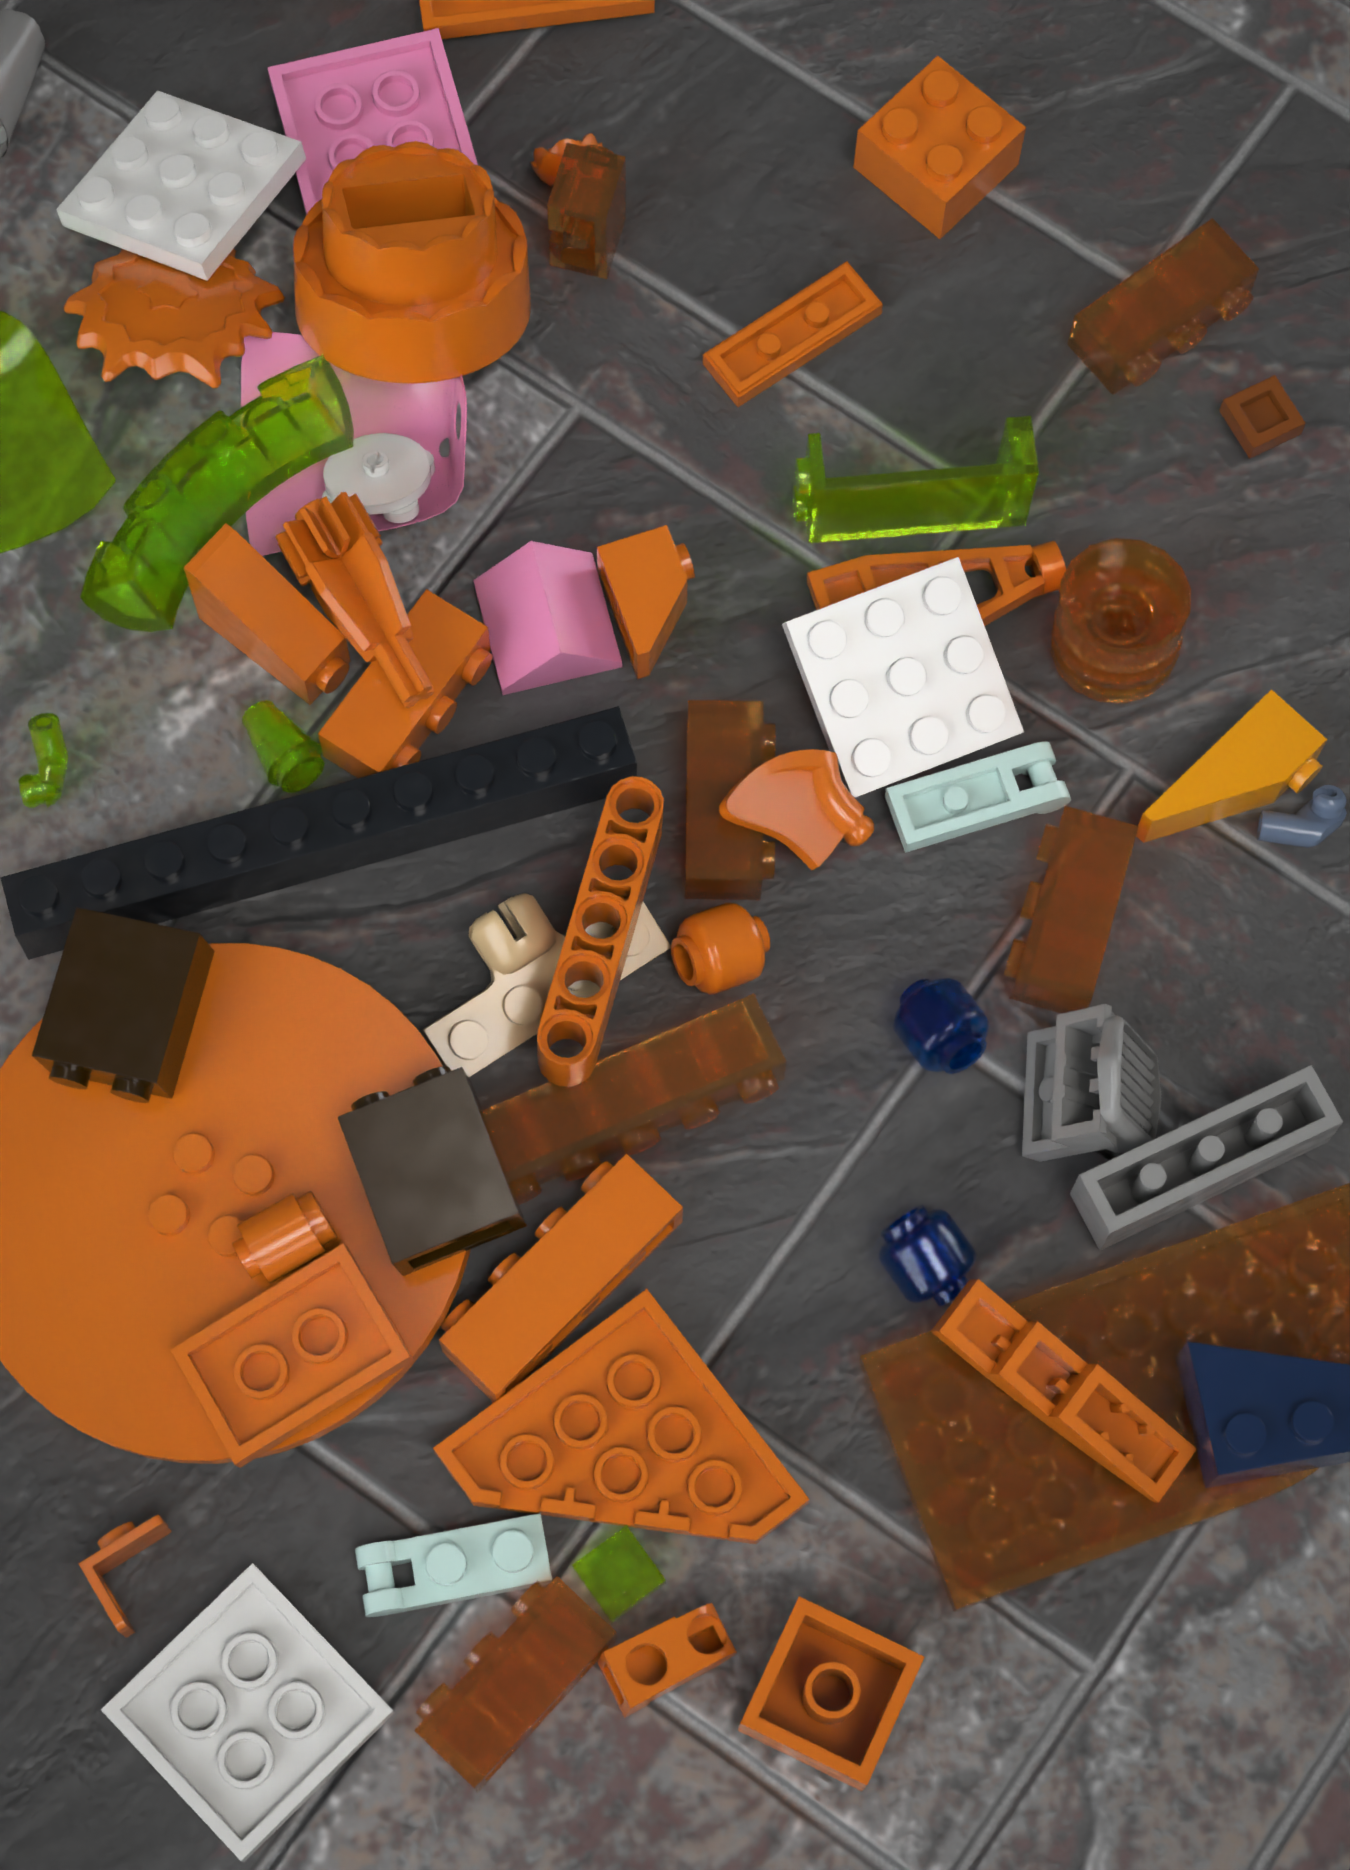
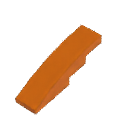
M970 1279L930 1331L1038 1419L1153 1502H1160L1197 1450L1196 1447L1099 1364H1087L1038 1321H1027L979 1279Z

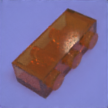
M1212 218L1074 315L1067 345L1112 395L1130 383L1135 387L1140 386L1158 371L1162 360L1176 350L1180 354H1184L1194 348L1206 335L1207 328L1223 317L1225 321H1230L1240 315L1253 300L1251 291L1259 268Z
M688 700L685 899L760 900L763 879H774L775 841H763V833L729 822L719 813L720 803L743 776L755 767L763 764V761L775 758L776 725L775 723H764V701Z
M1064 806L1058 826L1046 823L1036 860L1047 863L1042 884L1030 880L1020 913L1021 918L1031 920L1026 941L1013 939L1003 974L1015 978L1010 999L1061 1014L1090 1006L1139 826L1069 806Z
M558 1576L546 1588L539 1581L535 1582L512 1607L511 1612L517 1617L515 1622L500 1638L492 1631L483 1637L463 1661L470 1668L467 1674L453 1689L442 1683L416 1711V1714L423 1720L414 1730L418 1737L477 1793L598 1662L602 1653L610 1649L617 1641V1632Z

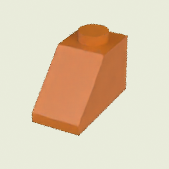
M667 525L597 547V572L637 679L650 675L687 604L688 580L695 578L692 560L684 543L674 544Z

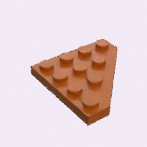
M645 1289L433 1447L436 1456L471 1503L479 1507L531 1514L541 1513V1515L757 1544L809 1504L810 1500L648 1289Z

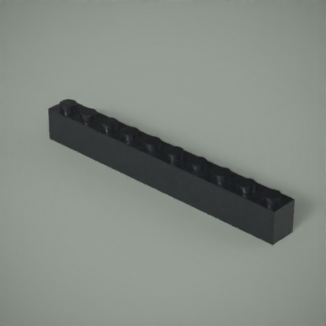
M617 706L0 878L15 936L28 960L64 950L76 907L154 924L166 922L605 799L611 787L619 780L631 776L637 777V761L620 708Z

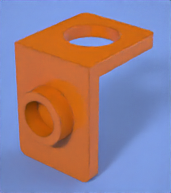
M159 1514L138 1527H135L134 1523L130 1521L109 1531L97 1542L101 1550L78 1563L115 1628L126 1638L135 1633L104 1580L103 1575L171 1533L168 1524Z

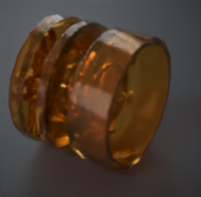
M1114 538L1090 545L1073 558L1060 582L1057 609L1054 614L1051 630L1050 653L1059 675L1076 692L1099 702L1125 704L1149 697L1168 681L1178 662L1183 635L1186 631L1191 612V587L1183 568L1165 550L1145 541Z

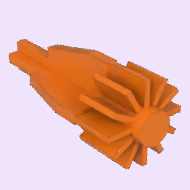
M341 492L332 503L329 502L327 496L307 503L295 514L296 520L286 521L283 524L286 531L277 534L275 537L279 548L300 585L305 586L310 582L311 590L324 613L366 662L378 660L404 708L412 707L419 700L427 699L434 693L433 685L409 645V642L414 638L410 629L411 624L388 561L380 548L383 543L380 539L381 535L356 493L349 497L346 492Z

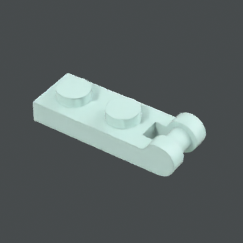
M1041 741L886 788L885 799L905 853L1034 813H1050L1069 804L1071 797L1065 781H1057L1052 767L1056 762V758L1050 742ZM1019 774L1029 775L1033 787L1020 791L1014 776Z
M541 1513L396 1541L375 1542L355 1548L358 1570H365L369 1592L362 1596L366 1617L390 1615L553 1584ZM412 1562L415 1585L395 1588L392 1566Z

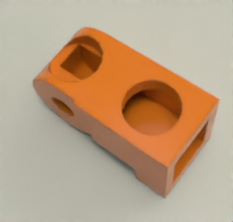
M709 1603L678 1618L674 1616L604 1651L597 1663L624 1718L649 1705L655 1699L724 1663L737 1654V1651L713 1603Z

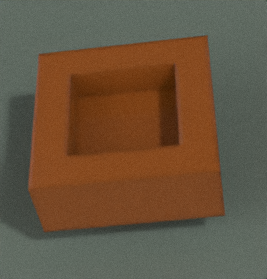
M1276 375L1223 399L1219 409L1249 459L1301 435L1306 424Z

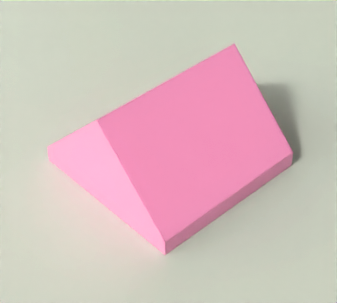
M530 541L473 580L483 623L489 630L490 650L493 655L502 695L622 667L620 652L591 552Z

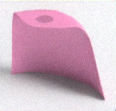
M272 332V338L270 339L252 336L244 338L245 354L242 356L243 483L249 543L259 554L265 556L282 552L275 537L277 534L286 531L283 524L286 521L296 520L295 514L304 505L322 498L326 490L323 478L326 461L341 445L361 436L377 433L405 436L419 443L434 457L435 472L431 476L428 488L418 498V515L406 523L389 522L384 518L383 514L369 515L378 531L425 521L445 512L457 502L464 487L467 431V398L462 374L457 378L430 383L383 382L357 376L334 366L318 355L301 334ZM458 403H460L461 407V431L459 440L457 438L456 433V414ZM449 438V456L442 457L439 452V446L441 442Z

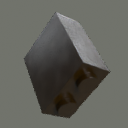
M76 907L32 1056L50 1072V1080L64 1086L87 1089L89 1081L112 1085L110 1091L112 1094L135 1102L149 1103L151 1094L172 1099L215 951L200 933Z
M447 1066L428 1070L413 1080V1087L391 1096L386 1091L366 1095L351 1105V1112L338 1117L390 1260L402 1276L527 1227L476 1092L463 1067L453 1071Z

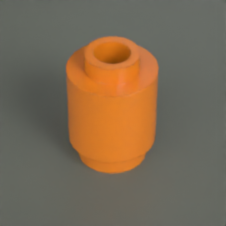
M310 1191L299 1198L291 1194L238 1224L237 1227L242 1238L233 1242L232 1245L251 1278L263 1273L267 1281L272 1283L326 1252L323 1245L337 1238V1235L314 1194Z

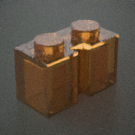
M571 143L566 144L547 204L548 229L552 230L549 240L550 266L603 279L608 278L626 220L625 156L614 154L611 150L599 145H587L584 147Z

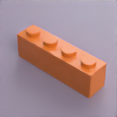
M627 1153L614 1166L608 1161L598 1166L581 1186V1190L585 1195L568 1212L562 1206L554 1210L540 1224L534 1234L539 1241L522 1257L514 1252L504 1259L488 1278V1282L492 1287L475 1304L469 1299L464 1300L443 1321L441 1328L446 1333L439 1339L442 1352L493 1403L529 1377L682 1223L683 1206Z

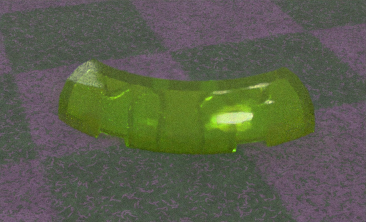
M324 355L298 364L262 382L257 386L261 396L247 403L230 416H227L221 410L214 413L181 440L149 472L124 503L123 509L128 517L116 533L113 541H101L95 552L80 598L102 619L129 630L155 632L173 629L177 611L189 586L184 566L225 523L232 526L255 503L290 477L331 455L353 447L354 428L349 404L338 377L330 363L325 360Z

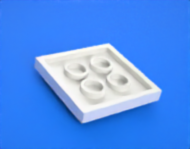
M157 90L56 210L63 227L208 281L303 164L306 156L301 141Z
M959 557L782 624L829 751L837 754L842 782L855 798L1024 733Z
M253 1563L101 1709L242 1862H245L395 1713Z

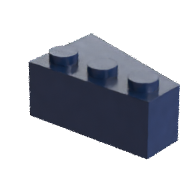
M1187 1342L1175 1357L1205 1488L1350 1462V1365Z

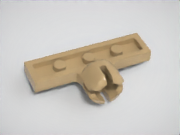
M527 893L510 897L498 905L502 917L516 939L513 938L503 920L494 910L486 912L477 918L469 927V938L490 970L491 983L479 994L420 1030L442 1065L450 1067L451 1071L463 1067L467 1076L471 1077L538 1033V1027L565 936L554 929L535 897ZM642 902L620 980L671 948L670 943L644 902ZM604 922L591 924L585 929L590 936L601 939L611 937L617 932L614 926ZM580 980L570 985L568 990L577 997L588 998L598 993L600 988L591 981Z

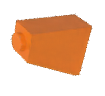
M225 523L184 566L198 617L311 705L322 692L326 694L333 692L345 679L350 668L349 663L351 662L347 640L321 612L236 530Z

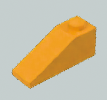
M1271 689L1142 814L1134 835L1145 843L1274 803L1289 787L1298 794L1322 769L1323 766L1317 761V758L1327 739Z

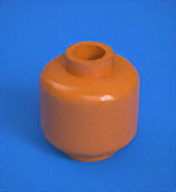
M728 902L690 915L679 925L677 937L672 940L671 956L678 975L686 985L695 986L701 992L716 995L751 982L761 975L765 965V953L770 949V937L764 922L759 917H752L741 905Z

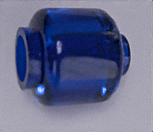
M940 978L932 981L930 979H921L911 984L900 997L901 1005L895 1013L893 1028L899 1039L924 1070L937 1073L945 1071L948 1074H955L969 1068L982 1056L987 1046L985 1039L988 1036L989 1020L984 1011L958 980L951 978Z
M922 1204L903 1214L882 1231L881 1236L885 1242L879 1250V1260L909 1302L921 1303L933 1298L938 1306H943L955 1299L969 1281L965 1275L976 1262L977 1254L953 1218L945 1210L934 1209L927 1211Z

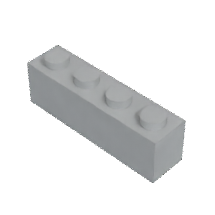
M1310 1065L1079 1174L1070 1192V1196L1098 1249L1101 1251L1328 1143L1342 1125L1343 1120L1314 1068Z

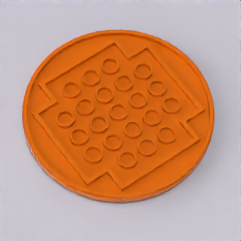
M248 943L209 944L215 952L172 1099L151 1094L149 1103H141L112 1094L110 1092L112 1085L89 1081L87 1089H77L50 1080V1072L32 1056L43 1018L32 1027L0 1068V1361L27 1393L58 1418L82 1433L110 1446L152 1459L198 1464L233 1462L169 1349L344 1243L353 1255L414 1361L257 1458L285 1452L318 1439L349 1422L378 1401L407 1373L427 1348L444 1321L460 1287L470 1255V1250H467L402 1276L390 1260L338 1120L339 1116L352 1111L351 1105L358 1099L381 1091H386L391 1096L413 1087V1080L420 1074L434 1068L443 1067L435 1052L419 1030L394 1004L371 986L341 968L298 952L279 947ZM312 1191L335 1231L337 1238L323 1245L326 1252L272 1283L267 1281L263 1273L251 1278L232 1245L233 1242L242 1238L237 1225L291 1194L299 1198Z

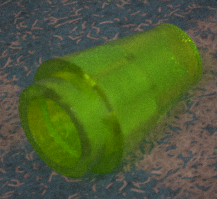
M263 700L257 702L244 713L242 724L247 729L248 736L270 784L280 786L285 792L293 793L305 789L318 779L325 766L324 760L321 758L322 748L320 744L277 708L272 701Z

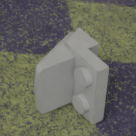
M1101 1004L1057 1015L1056 1026L1028 1032L1022 1140L1023 1157L1042 1162L1104 1149L1124 1154L1156 1139L1162 1101L1158 1057L1155 1051L1124 1018L1112 1012V1006Z

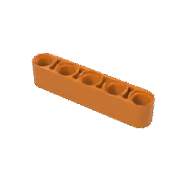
M631 776L619 780L611 787L606 797L538 1027L537 1057L540 1071L549 1082L558 1086L572 1087L583 1083L591 1076L596 1066L661 840L664 798L661 790L652 781L643 777ZM629 809H640L650 817L645 821L633 823L622 819L620 814ZM623 865L634 874L627 879L612 880L602 872L610 866ZM604 922L614 926L617 932L611 937L601 939L590 936L585 929L591 924ZM588 980L597 984L600 991L594 996L582 998L571 994L568 987L574 982ZM572 1039L579 1042L583 1046V1050L576 1056L565 1058L555 1055L550 1050V1047L559 1040Z

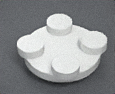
M377 433L355 438L337 448L326 461L323 471L326 490L322 498L327 496L329 502L332 503L341 492H346L349 497L356 493L369 515L383 514L384 518L392 523L409 522L418 515V498L428 488L431 476L435 472L434 457L416 441L397 434Z

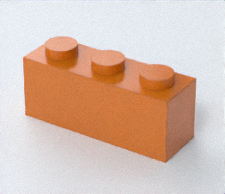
M428 589L424 591L407 616L414 637L409 642V645L432 683L434 693L427 699L419 700L414 706L404 708L378 660L373 661L318 733L323 757L356 778L419 762L421 757L419 748L432 731L439 734L445 729L456 711L457 702L455 699L467 683L472 686L476 685L485 675L491 664L493 655L490 653L488 627Z

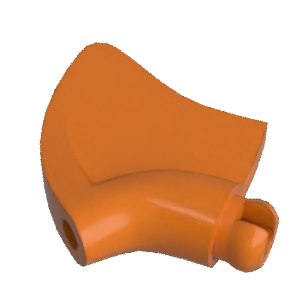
M808 749L792 751L766 761L743 776L719 805V813L724 819L777 839L792 850L811 871L820 867L842 838L850 846H860L868 840L874 831L873 820L863 814L865 808L855 799L842 782L837 754L826 750Z

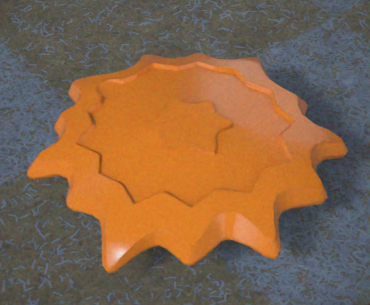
M122 249L119 254L101 260L94 265L91 277L92 284L71 295L63 309L67 314L83 316L77 335L78 349L95 348L100 350L104 357L101 377L105 383L114 380L127 368L137 366L144 369L154 380H159L176 372L191 374L211 388H219L221 385V362L230 356H244L245 337L272 338V329L262 318L261 311L266 307L283 303L285 296L278 286L255 276L256 271L249 262L235 258L237 252L235 249L229 253L208 281Z

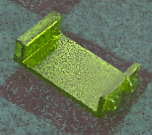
M1031 416L1006 418L995 465L833 478L825 477L820 433L808 434L806 456L795 459L796 485H793L792 489L795 522L806 521L808 543L1026 526L1039 475Z

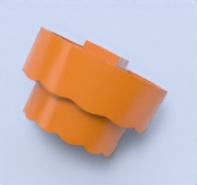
M413 141L405 142L396 147L386 145L372 146L362 151L355 159H346L340 162L332 171L328 182L324 184L322 199L313 205L302 225L296 230L293 244L295 315L299 331L305 341L318 355L344 371L368 379L391 383L418 384L449 380L460 377L461 374L464 376L478 371L501 358L519 341L527 327L531 313L527 239L522 222L509 205L499 202L494 197V190L486 170L479 165L473 164L466 155L456 149H437L427 143Z

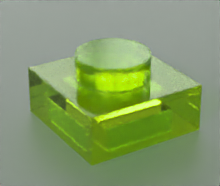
M627 1525L572 1564V1569L611 1624L666 1584V1579Z

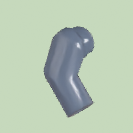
M1324 785L1318 787L1313 792V799L1295 814L1262 810L1258 822L1257 840L1306 848L1319 845L1342 825L1347 814L1345 809L1347 802L1345 793L1336 786Z

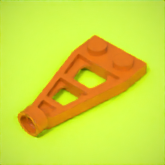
M1049 541L1032 547L1031 545L865 555L808 572L807 585L816 610L959 557L964 572L985 570L992 576L997 590L996 595L989 600L977 604L984 626L1034 597L1067 588L1068 577L1064 559L1055 541ZM1025 566H1030L1033 577L1026 573Z

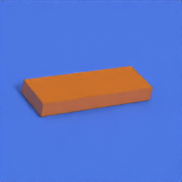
M846 261L703 354V365L734 404L740 407L880 316L883 304L848 261Z

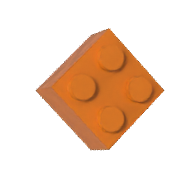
M937 55L858 129L853 168L937 238L941 239L1019 165L1026 127Z
M799 1596L740 1722L738 1731L851 1787L863 1791L868 1785L925 1657Z

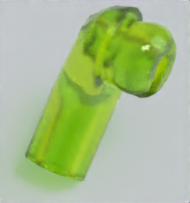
M42 713L34 716L28 722L39 773L26 774L18 780L23 804L28 808H34L41 804H46L48 808L61 798L69 758L58 716L53 713Z

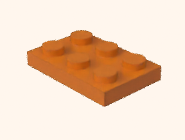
M344 1243L169 1349L231 1460L239 1468L414 1361L353 1255Z

